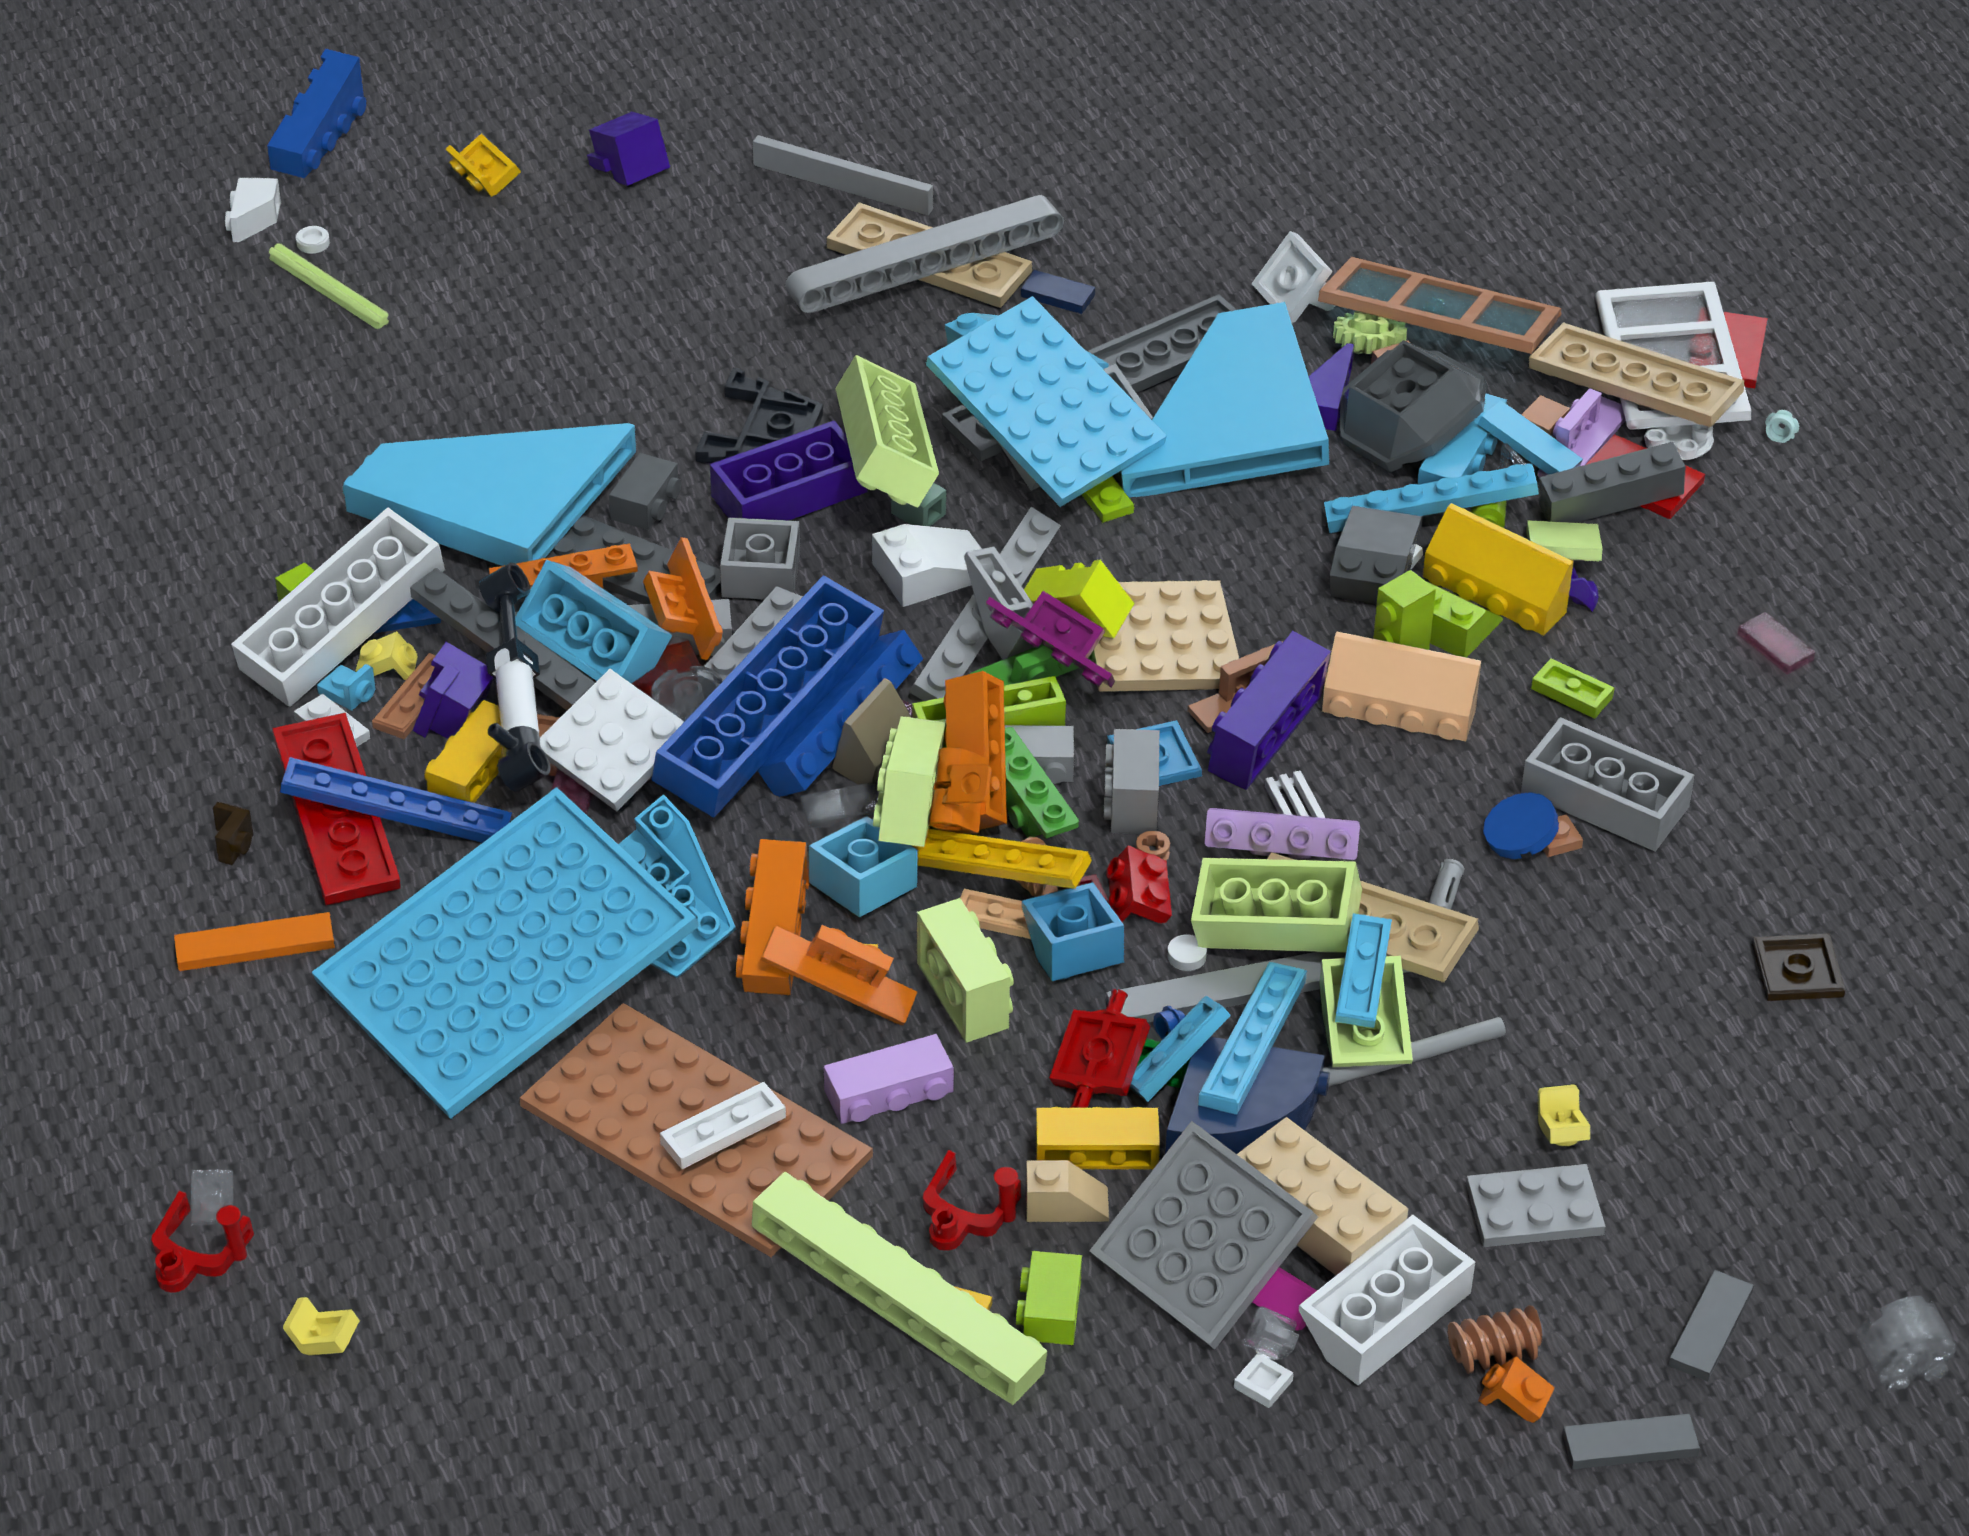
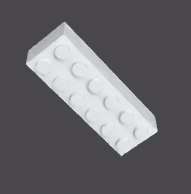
M387 507L231 644L239 670L287 706L291 707L413 599L410 593L412 585L435 568L441 572L445 570L439 543Z

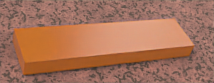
M330 912L174 935L179 971L335 948Z

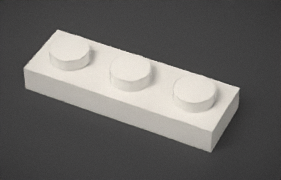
M762 1082L660 1132V1144L678 1166L684 1169L786 1118V1108L765 1082Z

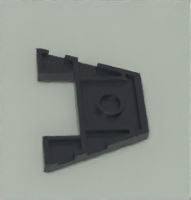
M733 367L725 384V397L755 403L740 437L704 432L695 451L696 462H717L817 427L823 417V404L789 389H786L783 393L769 387V381L760 377L756 381L745 377V371Z

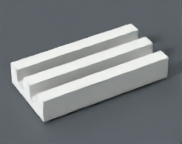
M1301 771L1293 772L1292 778H1288L1287 774L1279 775V781H1274L1273 777L1265 778V788L1279 814L1292 815L1279 790L1283 788L1297 816L1309 817L1293 787L1296 786L1311 816L1325 818Z

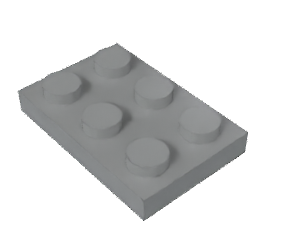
M1587 1164L1467 1176L1466 1187L1483 1247L1599 1236L1605 1233L1606 1226Z

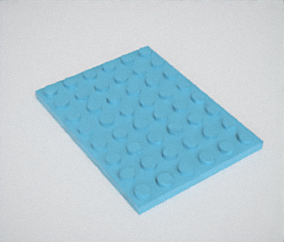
M556 787L312 971L316 982L451 1119L699 927L697 918Z

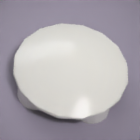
M1696 424L1648 428L1644 435L1645 444L1650 448L1674 442L1682 460H1691L1703 456L1711 449L1714 443L1713 426L1708 427Z

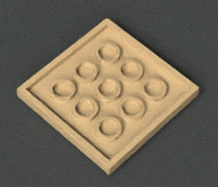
M1220 581L1118 582L1135 604L1115 638L1102 636L1091 653L1092 662L1110 672L1115 680L1112 688L1102 682L1100 687H1098L1099 692L1219 689L1221 666L1239 659Z

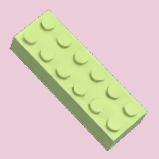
M855 355L835 389L856 479L863 487L869 490L877 488L887 493L893 501L901 505L908 503L918 508L939 475L916 385L889 370Z

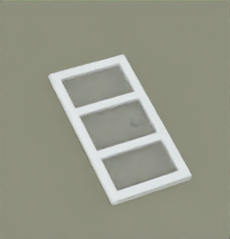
M1715 282L1601 290L1596 292L1595 299L1605 336L1742 379ZM1745 387L1744 392L1715 423L1751 420V408ZM1620 398L1626 424L1630 430L1696 425L1693 421L1668 415L1662 411Z

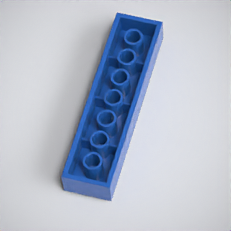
M823 575L656 751L652 781L714 818L879 639L884 610Z

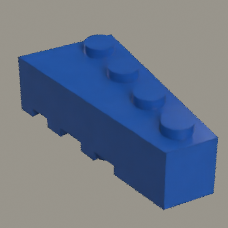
M329 49L324 50L320 57L321 61H323L322 66L319 70L313 68L308 77V81L311 82L305 94L298 93L294 100L292 116L285 115L267 145L271 170L305 178L312 169L319 167L321 159L327 151L334 149L338 138L350 130L351 123L355 118L363 115L366 109V98L363 95L359 57Z

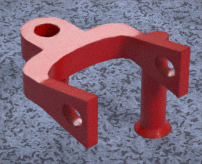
M948 1150L930 1184L923 1193V1207L932 1216V1223L929 1228L932 1245L943 1251L953 1250L962 1243L968 1233L984 1237L993 1236L997 1233L1003 1222H1013L1016 1219V1204L1021 1198V1180L1018 1179V1173L1012 1167H1001L994 1173V1180L998 1184L999 1204L995 1211L991 1214L971 1213L957 1208L939 1196L957 1170L956 1153Z
M178 1191L151 1238L154 1251L157 1254L155 1264L157 1267L156 1279L159 1287L165 1292H179L184 1290L197 1274L212 1277L222 1276L234 1261L246 1259V1245L254 1236L250 1218L242 1215L240 1219L241 1211L236 1206L227 1205L217 1211L216 1220L223 1226L227 1241L223 1251L218 1254H203L188 1250L169 1239L191 1211L187 1194Z

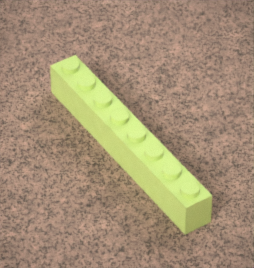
M784 1172L753 1201V1228L974 1381L1012 1405L1044 1374L1047 1350L1042 1347L1039 1341L1031 1336H1025L1009 1325L1003 1316L990 1312L977 1303L969 1293L960 1291L943 1280L937 1271L924 1267L911 1258L903 1248L894 1246L880 1237L871 1226L861 1224L845 1213L840 1205L835 1202H829L820 1196L805 1181L797 1180L787 1172Z

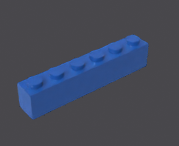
M905 630L879 636L875 644L759 768L758 773L774 795L781 797L805 791L835 758L843 725L847 718L884 678L891 681L894 688L897 689L924 659Z

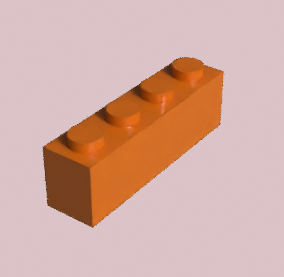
M984 671L945 680L946 694L944 696V707L946 710V731L944 733V740L947 748L969 750L989 759L988 766L992 769L988 799L986 802L981 803L979 830L1007 824L1004 681Z

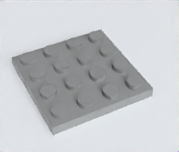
M1191 1121L1089 1251L1213 1349H1216L1318 1216Z

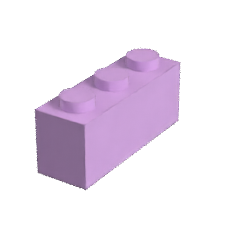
M937 1034L824 1065V1091L840 1124L850 1121L861 1122L868 1119L871 1115L888 1110L900 1111L909 1104L927 1099L938 1100L947 1093L953 1092L954 1067Z

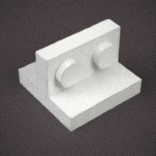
M1290 231L1254 279L1252 285L1269 304L1285 302L1291 323L1297 321L1309 303L1326 311L1332 310L1335 305L1318 301L1319 291L1326 284L1325 281L1333 271L1298 234Z

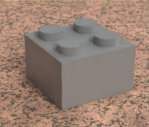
M728 518L720 564L722 597L765 599L776 586L794 593L800 558L799 521Z
M1114 729L1113 744H1106L1104 820H1111V833L1142 834L1146 831H1156L1160 730Z

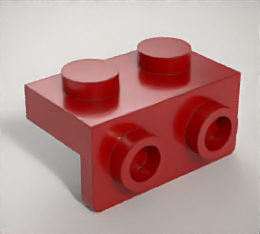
M1128 845L1118 857H1114L1107 867L1106 876L1109 880L1110 892L1109 905L1121 922L1132 912L1157 923H1166L1172 916L1167 861L1157 855L1149 854Z

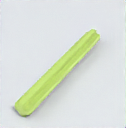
M276 244L274 248L271 247L269 249L272 262L375 329H380L388 324V313L284 245Z

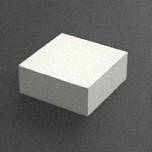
M1257 1353L1235 1378L1234 1388L1270 1408L1293 1381V1372Z

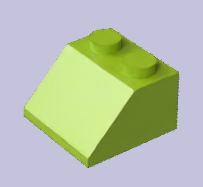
M1429 583L1436 589L1430 644L1453 655L1467 658L1503 621V617Z

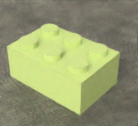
M961 898L917 912V964L965 1042L967 1043L1008 1029L1009 1013L1013 1012L1010 998V986H1013L1014 983L1009 966L1006 963L1002 964L998 959L992 939L990 937L985 938L981 932L976 914L973 911L969 912Z

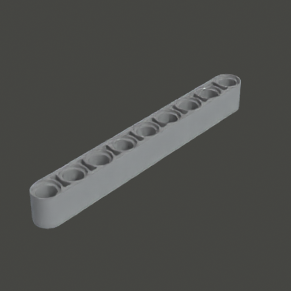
M1045 196L1030 197L799 269L788 276L785 282V289L803 312L813 313L1051 238L1060 232L1064 219Z

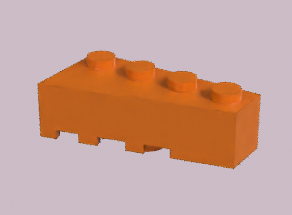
M760 839L758 854L752 853L750 860V876L755 877L754 887H747L745 909L750 910L749 921H742L741 944H746L745 954L737 956L736 978H742L744 992L791 995L794 976L760 959L775 925L801 937V914L805 913L806 889H809L806 842Z

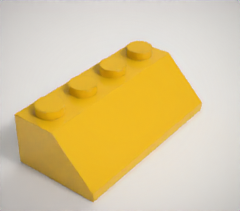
M1451 503L1447 507L1425 552L1423 577L1436 586H1442L1457 593L1467 601L1471 600L1489 609L1492 613L1502 615L1518 623L1526 630H1533L1544 636L1567 613L1574 561Z

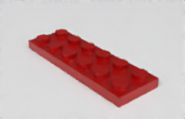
M346 712L272 728L273 739L284 774L291 757L366 776ZM292 796L325 905L401 889L400 877L380 817Z

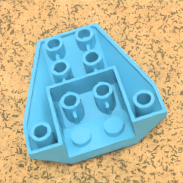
M663 794L634 818L636 830L618 845L697 918L699 927L651 963L654 967L678 978L734 932L736 926L689 821Z

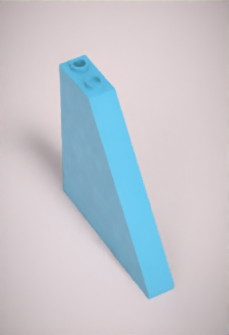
M1285 302L1217 314L1152 419L1167 435L1165 444L1122 469L1121 479L1123 491L1131 498L1329 465V439Z
M624 423L383 443L371 455L365 458L363 464L353 475H350L345 480L343 494L345 495L346 511L374 520L388 507L419 530H423V533L437 543L501 566L507 565L510 562L516 564L545 558L636 453L635 425Z

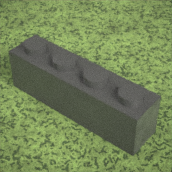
M1674 442L1661 444L1540 477L1539 505L1548 522L1578 523L1684 494L1686 466Z

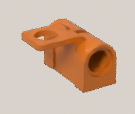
M959 748L939 749L929 819L930 826L942 831L979 833L981 803L986 802L988 799L992 769L988 766L989 759L969 750Z

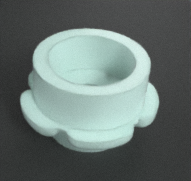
M1779 410L1777 413L1769 414L1766 418V433L1772 441L1785 443L1791 438L1793 439L1795 437L1794 434L1799 431L1798 420L1793 418L1789 411ZM1783 423L1785 428H1781L1779 424Z

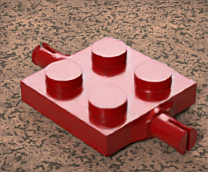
M1112 989L1107 1007L1104 1010L1090 1012L1074 1009L1049 1077L1053 1085L1077 1090L1070 1108H1088L1093 1094L1107 1093L1127 1096L1150 1030V1025L1146 1019L1127 1017L1121 1013L1128 994L1123 990L1118 989L1117 991Z

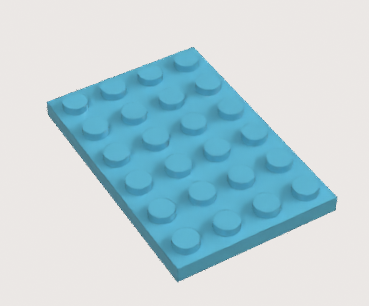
M1033 296L934 352L927 358L926 366L1059 507L1165 444L1167 435Z

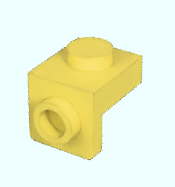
M394 632L380 639L370 640L361 647L356 672L365 664L373 667L374 676L394 668L404 680H407L415 670L418 656L414 647L407 643L398 632Z
M1576 1085L1540 1088L1538 1090V1122L1540 1129L1550 1144L1572 1146L1578 1141L1590 1140V1124L1579 1110L1578 1087Z
M301 1297L297 1299L283 1325V1329L303 1354L343 1353L360 1320L352 1309L318 1312L307 1297Z

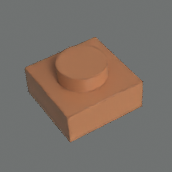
M1567 814L1558 816V832L1553 841L1543 849L1547 857L1582 848L1583 839Z

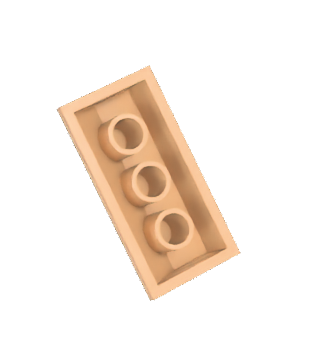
M1336 632L1324 686L1322 712L1333 714L1336 717L1364 720L1374 725L1384 724L1403 728L1409 732L1437 735L1447 740L1466 741L1476 710L1481 661Z

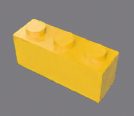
M483 700L476 710L470 713L456 735L448 738L443 751L436 759H432L426 767L424 778L427 780L428 792L472 803L477 801L499 773L497 767L498 760L504 756L503 746L487 733L491 724L498 723L501 726L498 705Z
M1036 1108V1161L1068 1160L1080 1169H1154L1159 1163L1158 1108Z

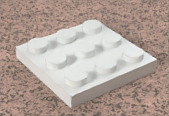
M609 669L540 737V746L550 763L611 808L618 811L652 777L656 751L684 721L612 669Z

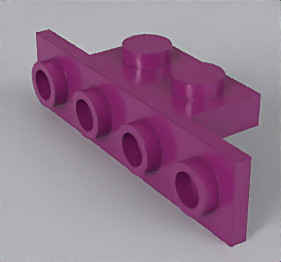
M1045 591L1041 592L1025 618L993 598H988L986 605L992 612L990 618L1007 629L1010 625H1013L1022 631L1020 637L1036 648L1043 644L1053 651L1051 656L1066 667L1073 663L1084 670L1081 675L1089 682L1098 687L1103 682L1112 688L1115 683L1113 675L1088 659L1105 633L1102 627Z

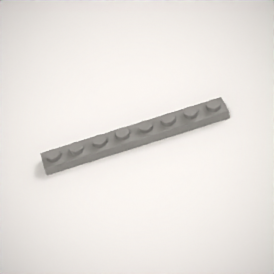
M1033 507L1029 509L1000 553V556L1021 586L1061 526ZM974 594L909 691L923 701L943 698L946 694L945 680L963 676L988 639Z

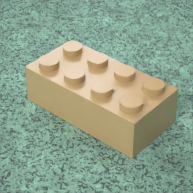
M1287 1117L1237 1154L1318 1216L1297 1246L1335 1275L1339 1274L1407 1219L1408 1208Z

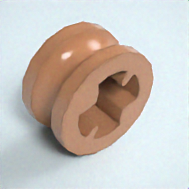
M1146 831L1139 835L1136 841L1137 849L1157 855L1166 861L1169 859L1170 841L1165 834L1159 831ZM1149 846H1156L1157 850L1151 851Z

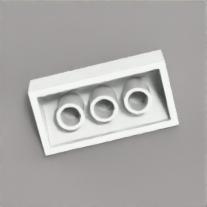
M1411 1215L1299 1305V1312L1327 1362L1355 1384L1360 1385L1471 1294L1475 1261L1417 1217Z

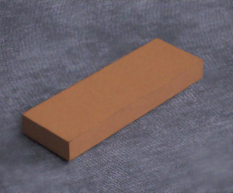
M429 653L372 720L374 729L405 740L413 730L425 700L419 696V693L431 677L434 669L431 662L436 655Z

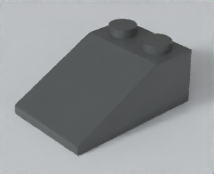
M1352 506L1338 541L1330 571L1331 597L1377 605L1378 588L1411 570L1422 516Z

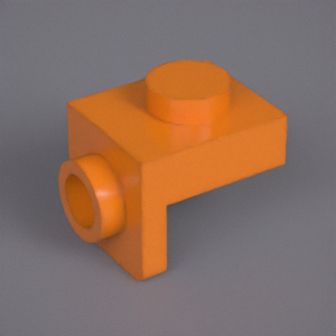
M1514 1357L1501 1366L1495 1364L1488 1370L1482 1380V1384L1485 1387L1478 1401L1487 1406L1496 1399H1500L1523 1419L1534 1423L1541 1418L1555 1387L1518 1357Z

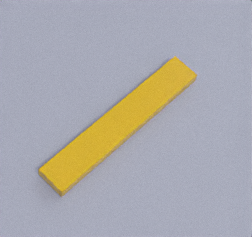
M928 829L924 847L913 846L918 850V866L1076 889L1092 861L1088 851Z

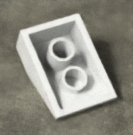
M903 524L872 534V564L902 607L972 585L964 555L966 552L979 550L981 547L968 530Z

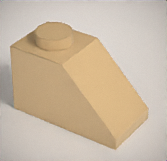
M1068 1160L1027 1161V1222L1109 1221L1108 1187Z

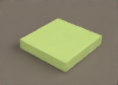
M1527 520L1526 533L1528 540L1570 560L1597 562L1602 560L1603 549L1598 524Z

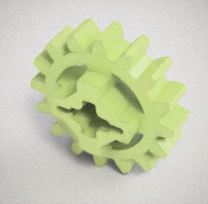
M1355 311L1354 315L1345 313V317H1337V321H1334L1333 338H1335V343H1342L1341 347H1344L1347 343L1354 344V353L1372 354L1374 350L1398 344L1403 340L1406 341L1407 328L1404 322Z

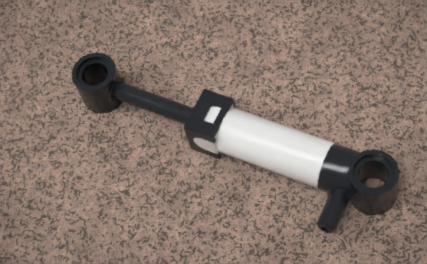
M510 562L479 581V589L487 605L495 611H500L503 644L486 653L488 674L495 678L497 683L501 726L498 723L491 724L487 733L503 746L504 756L498 760L497 764L502 780L512 791L518 792L549 775L551 767L547 755L540 746L533 678L540 675L538 655L517 638L514 605L518 600L530 593V584L523 570L517 564Z

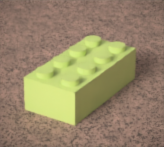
M901 716L898 729L891 728L877 784L879 796L878 803L875 806L873 826L880 827L878 841L920 847L925 846L939 749L943 747L945 722Z
M1203 858L1191 917L1198 947L1346 952L1352 915L1359 912L1362 894L1356 862Z

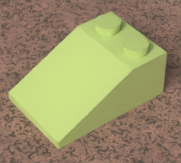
M1386 956L1375 1028L1335 1022L1345 958L1322 959L1319 984L1323 1020L1332 1067L1412 1064L1413 1058L1401 956Z

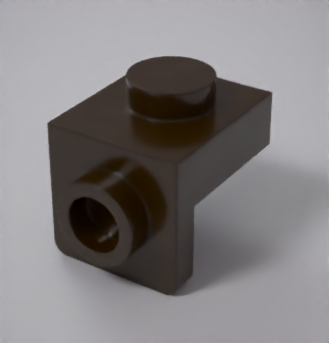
M216 802L213 807L216 830L219 831L215 836L219 862L233 865L240 854L244 855L248 852L251 845L253 828L250 811L238 806Z

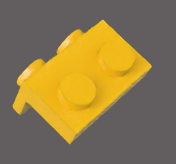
M482 133L460 153L451 145L445 149L452 157L449 161L451 167L461 177L467 173L466 180L478 193L484 189L491 197L497 195L521 173L516 164Z

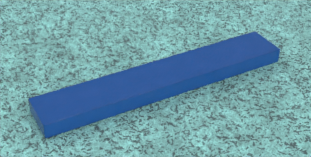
M291 757L289 758L280 793L481 843L510 822L512 812Z

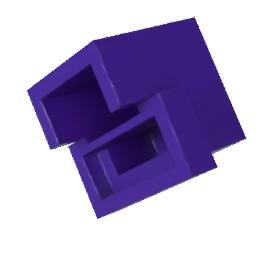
M630 112L589 129L595 151L587 155L589 165L604 172L612 170L614 180L620 184L628 186L670 168L659 122L656 118Z
M445 642L431 662V665L434 666L431 677L419 693V696L425 700L412 731L424 738L431 730L447 739L452 735L455 736L470 713L474 712L483 700H486L494 678L488 674L486 664Z

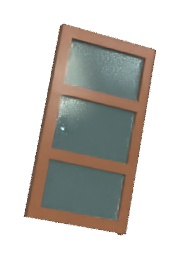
M1351 257L1320 289L1318 297L1319 302L1529 354L1533 353L1562 314L1559 307Z

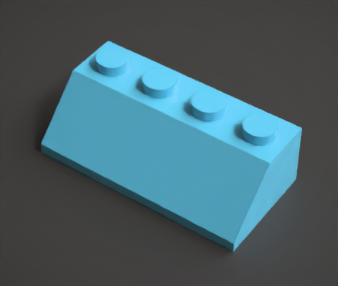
M550 560L545 561L530 589V593L526 596L515 617L516 626L596 681L609 669H612L632 684L655 668L672 637L670 633L573 568Z

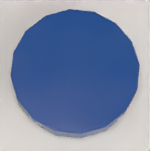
M1532 792L1515 794L1502 800L1491 809L1485 819L1483 832L1490 848L1500 857L1518 859L1522 858L1520 854L1530 852L1533 855L1542 851L1553 841L1559 829L1558 814L1552 801L1544 795Z

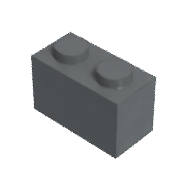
M639 453L609 494L611 520L649 530L656 520H662L668 502L671 498L676 499L681 490L682 481L678 478V463Z

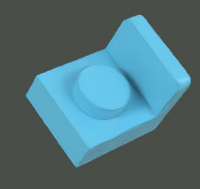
M365 664L355 672L340 665L317 684L318 694H324L330 700L352 711L361 702L369 701L376 690L373 667Z

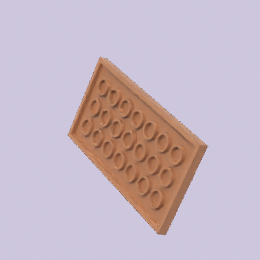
M624 1003L520 1097V1106L769 1257H772L781 1246L752 1227L753 1201L782 1173L787 1172L797 1180H803L808 1183L813 1191L829 1201L873 1157V1148L771 1089L785 1106L786 1118L681 1169L660 1144V1132L760 1084V1082Z

